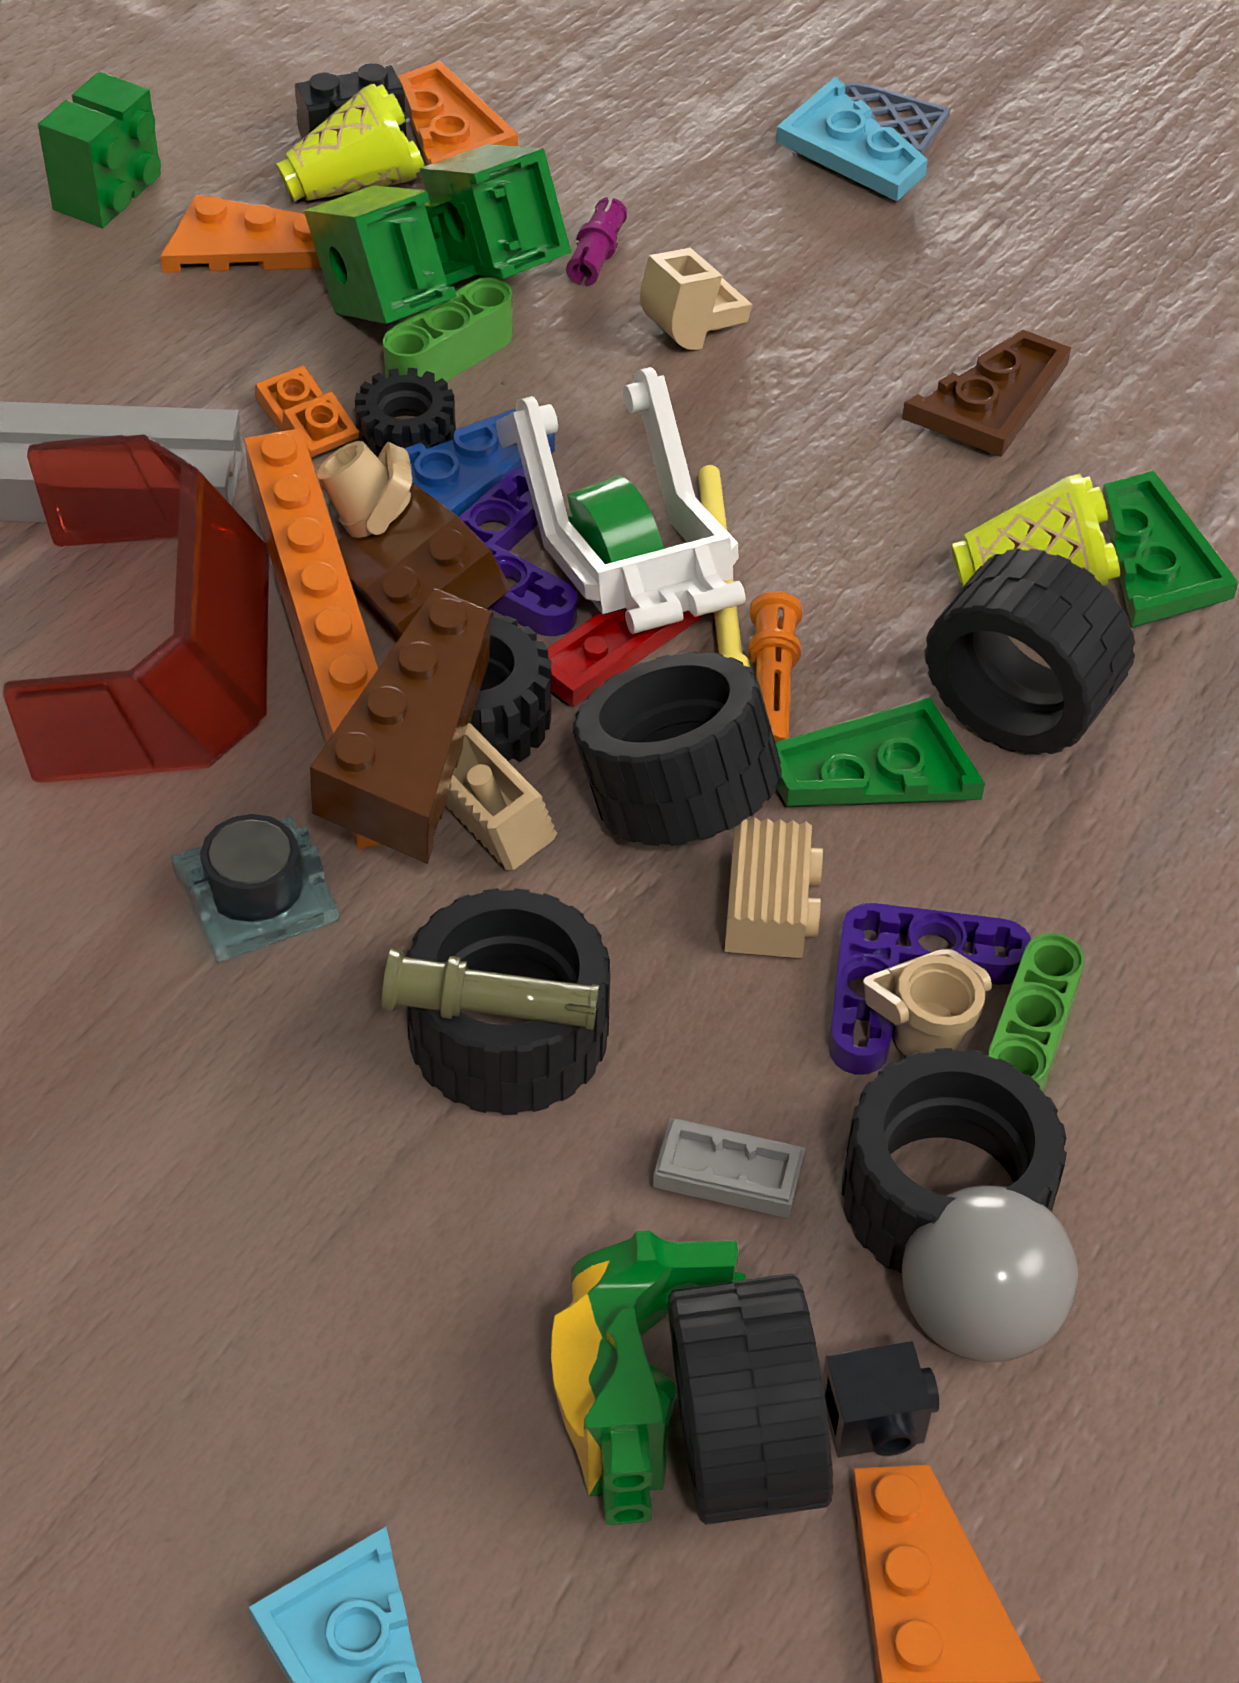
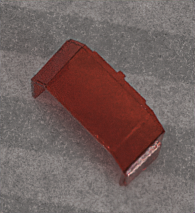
M145 434L48 441L30 445L27 450V459L50 535L55 545L63 547L178 536L173 635L131 670L15 680L4 684L3 697L31 778L36 782H53L208 768L257 727L260 724V720L267 715L269 552L266 543L198 468Z

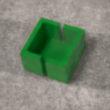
M98 71L72 94L73 102L63 101L38 123L52 209L103 229L120 212L127 208L131 197H138L149 185L157 180L161 175V160L158 155L155 116L152 110L150 89Z

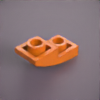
M304 365L256 383L255 398L280 431L302 428L311 457L359 438V430L333 392L323 394Z

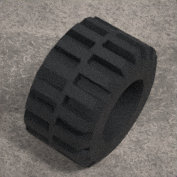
M491 612L489 662L471 722L468 723H471L508 762L511 759L521 762L530 756V747H540L545 740V730L550 729L551 660L548 659V649L544 641H537V633L529 626L519 628L516 619L509 616H504L502 619L494 618L493 612Z

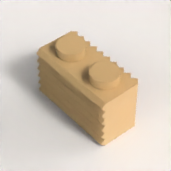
M468 723L463 739L462 753L449 785L446 806L448 810L453 811L456 818H460L462 825H466L469 832L474 833L476 840H481L483 847H488L490 854L495 855L498 863H502L505 870H515L555 839L557 832L553 829L555 825L551 822L552 818L548 815L549 811L545 808L546 804L542 801L543 797L471 723Z
M754 817L750 820H743L740 825L734 828L724 952L803 958L805 936L818 937L821 899L808 898L809 886L820 887L823 848H811L812 825L807 821L798 824L792 820L786 824L781 819L772 822L768 818L760 821Z

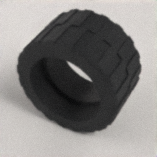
M1017 548L1007 550L1004 554H995L987 559L936 619L935 624L930 628L926 637L927 647L924 650L925 662L928 664V675L932 685L938 690V696L942 702L956 715L955 717L963 725L974 730L978 736L988 742L992 741L1000 745L1001 748L1014 752L1016 750L1022 751L1029 755H1040L1041 753L1054 754L1062 752L1065 747H1072L1081 739L1129 675L1128 671L1134 663V633L1129 627V619L1123 607L1119 606L1114 594L1107 586H1103L1094 578L1095 575L1084 567L1080 568L1073 564L1071 560L1058 554L1056 556L1048 554L1044 550H1022ZM1008 636L1017 639L1034 650L1050 668L1035 662L1025 655Z
M683 652L682 654L656 657V659L638 663L620 674H615L607 679L602 686L596 688L586 698L587 701L579 707L575 715L576 720L573 723V734L600 818L604 821L609 831L633 843L641 842L643 845L650 846L668 844L675 846L696 840L702 841L714 837L725 830L729 831L740 825L749 816L752 817L763 807L762 804L772 797L777 789L776 784L781 780V761L759 682L750 667L744 666L743 662L732 657L727 658L722 654L711 652Z
M499 888L483 890L482 893L471 896L467 894L455 899L454 903L449 906L440 908L430 916V920L420 927L412 938L413 945L407 951L406 957L446 962L450 956L461 957V961L468 962V969L590 986L595 984L599 985L593 1030L581 1026L537 1020L511 1025L493 1024L474 1019L461 1012L460 1017L454 1016L452 1020L441 1018L438 1010L406 1006L411 1054L415 1065L420 1066L426 1081L432 1087H437L443 1092L444 1097L454 1103L467 1105L471 1110L483 1113L487 1111L499 1112L502 1115H518V1112L531 1110L536 1112L547 1109L549 1105L568 1099L576 1094V1090L582 1084H587L596 1073L598 1063L603 1061L607 1049V1037L609 1036L610 958L607 947L602 944V935L595 925L590 924L584 918L582 912L574 906L559 901V898L546 893L530 892V889L514 888V890H499Z
M935 1048V1051L925 1053L918 1051L904 1056L903 1060L895 1064L890 1063L880 1070L878 1076L872 1082H868L861 1092L859 1105L855 1106L852 1116L842 1177L841 1195L845 1199L843 1209L848 1223L852 1224L856 1232L855 1237L865 1249L868 1248L876 1256L878 1262L888 1269L892 1268L902 1273V1260L909 1237L919 1227L932 1222L934 1224L940 1218L947 1205L956 1199L923 1188L907 1177L896 1165L891 1154L911 1142L927 1138H951L975 1145L992 1155L1010 1175L1014 1184L1006 1188V1190L1017 1192L1040 1205L1043 1204L1052 1212L1067 1152L1064 1150L1067 1139L1064 1124L1058 1118V1109L1052 1099L1042 1092L1040 1085L1032 1077L1024 1075L1015 1069V1065L1001 1058L995 1059L986 1056L984 1052L975 1050L959 1051L952 1050V1048Z
M791 1273L672 1290L668 1295L671 1343L688 1466L699 1520L707 1525L828 1507L833 1495V1466L827 1409L810 1312L799 1278Z

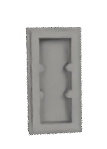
M670 1117L654 1171L653 1188L790 1219L804 1164L806 1148Z

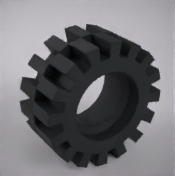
M398 368L389 369V378H384L379 372L372 376V384L365 381L360 386V393H356L355 416L356 428L359 430L358 439L363 441L377 458L387 442L402 448L422 443L428 449L453 440L456 430L454 393L452 389L448 390V383L443 378L435 382V374L426 371L422 377H419L417 368H408L407 375H399ZM399 416H415V418H410V419H398V418H395V417H399Z

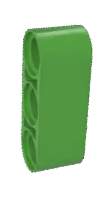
M496 278L477 279L456 291L457 297L424 309L391 328L383 337L385 378H389V369L398 368L399 375H407L408 368H417L419 377H422L426 371L435 374V382L441 378L447 382L511 342L513 337V296L511 287L506 282Z
M1056 933L1040 934L1033 938L1026 946L988 1052L989 1057L1001 1058L1015 1065L1014 1068L1024 1075L1032 1077L1040 1085L1043 1093L1075 1002L1085 958L1081 947L1073 939Z

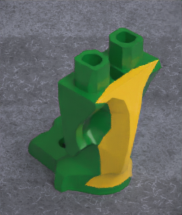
M650 1230L635 1231L632 1238L587 1254L578 1260L571 1269L573 1301L567 1308L554 1316L551 1344L553 1384L565 1428L576 1449L582 1467L583 1485L588 1496L603 1495L607 1525L651 1521L652 1504L650 1491L663 1490L665 1484L668 1457L666 1454V1440L676 1402L677 1390L667 1375L648 1363L640 1336L669 1314L668 1295L672 1290L746 1280L744 1273L735 1272L738 1264L737 1240L674 1242L665 1241Z

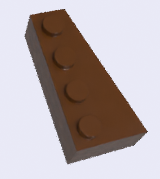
M434 588L311 764L312 814L428 864L434 846V835L439 819H442L448 799V789L454 769L458 766L462 753L468 722H471L489 662L491 611Z

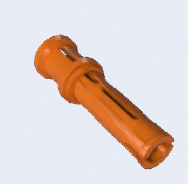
M782 591L762 593L751 602L750 619L755 625V635L748 644V657L756 667V678L760 685L775 742L789 738L792 668L801 658V643L796 637V627L802 620L803 607L795 596ZM778 609H782L783 615L778 618Z

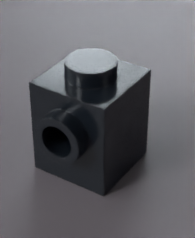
M913 1341L826 1355L822 1383L827 1419L838 1458L868 1452H875L880 1456H894L911 1450L916 1444L925 1442L931 1413L939 1411V1392L932 1369L930 1367H920Z

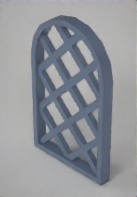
M857 82L843 83L845 84V94H851L853 97L850 98L854 102L862 100L866 103L880 100L883 107L872 108L871 117L882 127H898L902 132L900 135L922 155L950 117V108L873 85ZM911 109L915 115L901 118L897 111ZM889 113L893 119L879 123L875 116ZM938 119L932 127L929 121ZM921 123L924 130L910 132L906 125ZM925 137L919 145L916 139Z

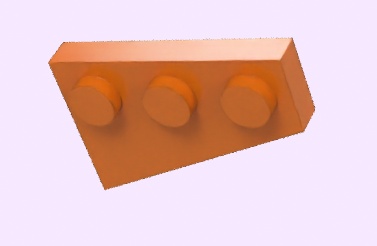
M441 61L398 75L405 93V109L427 166L486 144L519 146L518 133Z
M197 194L160 256L162 273L181 272L182 264L209 263L210 272L229 271L230 263L258 262L259 266L264 270L321 268L305 214L275 209L267 205H253L225 200L217 196Z
M930 1465L854 1468L852 1490L877 1682L1041 1683L1042 1680Z

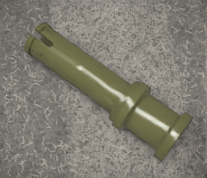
M391 948L385 968L381 1005L382 1010L394 1011L397 1005L438 1010L441 1018L452 1020L454 1016L460 1017L462 1010L581 1026L593 1030L599 985L592 984L590 986L468 969V962L461 961V957L450 956L446 962L404 957L402 949Z

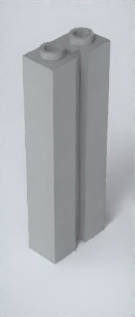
M0 401V521L230 529L244 453L239 410Z

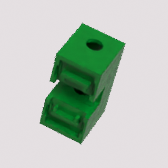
M486 144L420 168L426 191L373 185L304 210L335 313L384 324L457 297L454 286L449 285L474 275L505 279L572 253L545 150L538 147Z

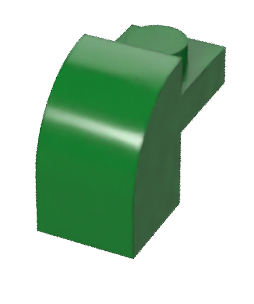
M616 475L567 494L570 509H567L566 512L569 522L604 564L664 549L656 522L646 501L637 488L626 478Z

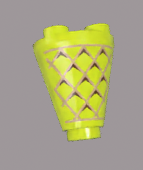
M370 84L362 88L285 153L286 159L276 163V166L293 201L303 197L309 201L356 192L373 185L388 186L417 178L416 173L420 172V168L425 167V164L414 141L408 142L403 131H400L398 125L406 121L393 93L388 95L382 84L377 87L375 84Z
M1075 474L1065 477L965 533L963 541L951 543L952 555L962 588L979 567L983 566L987 559L995 554H1004L1007 550L1017 548L1022 550H1044L1048 554L1055 556L1058 554L1071 560L1073 564L1080 568L1084 567L1095 575L1094 578L1103 586L1108 585L1109 579L1119 577L1120 567L1115 548L1112 543L1106 544L1099 527V523L1108 521L1106 504L1100 487L1093 488L1089 476L1082 478L1081 474Z

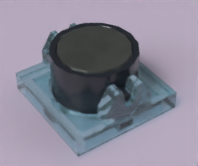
M257 814L232 817L216 825L205 837L203 846L171 856L175 876L217 963L339 921L338 906L325 882L316 844L311 845L307 827L297 828L291 816L281 820Z

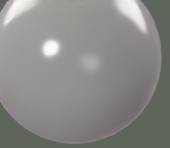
M974 1186L947 1195L956 1199L947 1205L940 1218L934 1224L933 1222L928 1223L913 1232L906 1243L902 1260V1282L905 1298L919 1326L933 1341L944 1349L960 1357L979 1362L1010 1361L1031 1354L1041 1348L1063 1326L1073 1307L1077 1292V1259L1069 1235L1061 1222L1043 1204L1040 1205L1028 1197L1015 1191L1006 1190L1007 1187Z

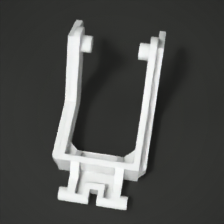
M651 367L637 370L634 373V383L623 386V399L629 413L638 412L642 414L669 522L687 543L604 564L569 522L547 439V434L558 431V421L553 406L551 404L539 406L533 396L522 398L516 403V412L496 422L497 435L503 448L518 446L545 549L584 598L591 600L602 614L626 608V623L632 634L682 621L683 612L688 610L694 617L744 604L746 600L745 591L740 581L727 584L724 582L733 579V565L739 558L738 542L695 497L664 375L657 376L656 371Z

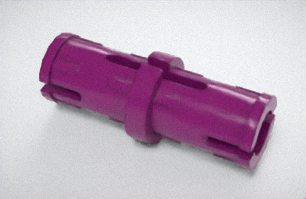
M608 197L599 200L590 221L585 223L577 234V248L567 263L566 272L571 281L578 285H581L586 272H589L585 280V285L590 286L594 284L599 277V272L605 260L610 259L617 249V234L627 219V209L618 199H612L608 211H605L609 203Z

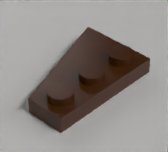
M1020 330L978 356L977 365L958 376L952 372L939 380L938 389L926 397L917 394L905 401L902 419L1002 457L1068 365L1071 347L1031 332Z

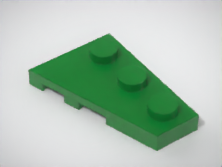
M1154 470L1104 483L1102 494L1108 514L1106 525L1110 541L1115 548L1120 567L1119 578L1132 627L1234 599L1239 582Z
M930 697L775 742L782 770L781 780L776 784V788L787 806L981 800L983 797L985 782Z

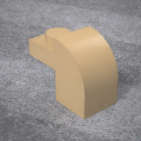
M691 248L649 255L640 289L642 309L651 320L680 346L686 349H702L707 331L720 330L724 327L747 323L753 304L722 278L723 275Z

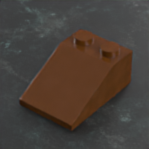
M412 482L409 490L411 493L410 502L404 511L389 524L384 533L380 535L371 534L361 538H353L347 533L338 540L352 588L398 638L404 633L434 588L484 609H487L512 589L491 550L455 513L414 482Z

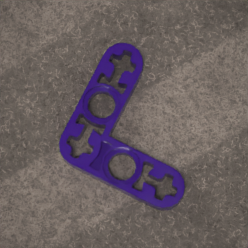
M523 467L514 469L501 478L459 518L491 550L505 577L514 578L519 582L488 608L503 616L516 619L518 624L523 627L529 626L537 634L543 636L562 635L570 631L577 621V593L574 587L509 552L538 525ZM487 521H500L506 524L507 527L499 531H486L481 529L479 525Z
M862 903L854 906L845 915L839 948L829 1039V1053L835 1065L843 1071L855 1075L870 1074L878 1071L886 1063L889 1054L893 1023L866 1004L865 997L859 996L850 990L847 984L852 980L865 978L892 966L932 953L924 949L918 940L929 934H937L951 942L953 945L951 950L958 952L985 969L990 976L992 984H1011L1015 979L1025 948L1031 941V936L1026 929L1014 921L1002 918L880 903ZM864 930L877 932V941L864 939ZM899 933L907 934L905 946L898 945ZM966 941L973 942L972 954H964ZM994 946L1006 948V955L1008 957L996 956ZM856 1019L869 1021L866 1039L867 1047L853 1045Z

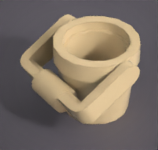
M363 441L349 443L331 454L317 471L319 481L340 515L339 521L353 538L384 533L389 524L404 511L410 502L411 493L409 490L412 485L409 454L407 450L391 442L385 444L378 458Z
M951 949L934 951L874 973L864 979L866 1004L895 1024L894 1040L898 1049L905 1056L918 1051L921 1053L935 1051V1048H952V1050H957L967 1031L974 1027L980 1017L985 1003V992L990 991L992 987L990 976L985 969Z

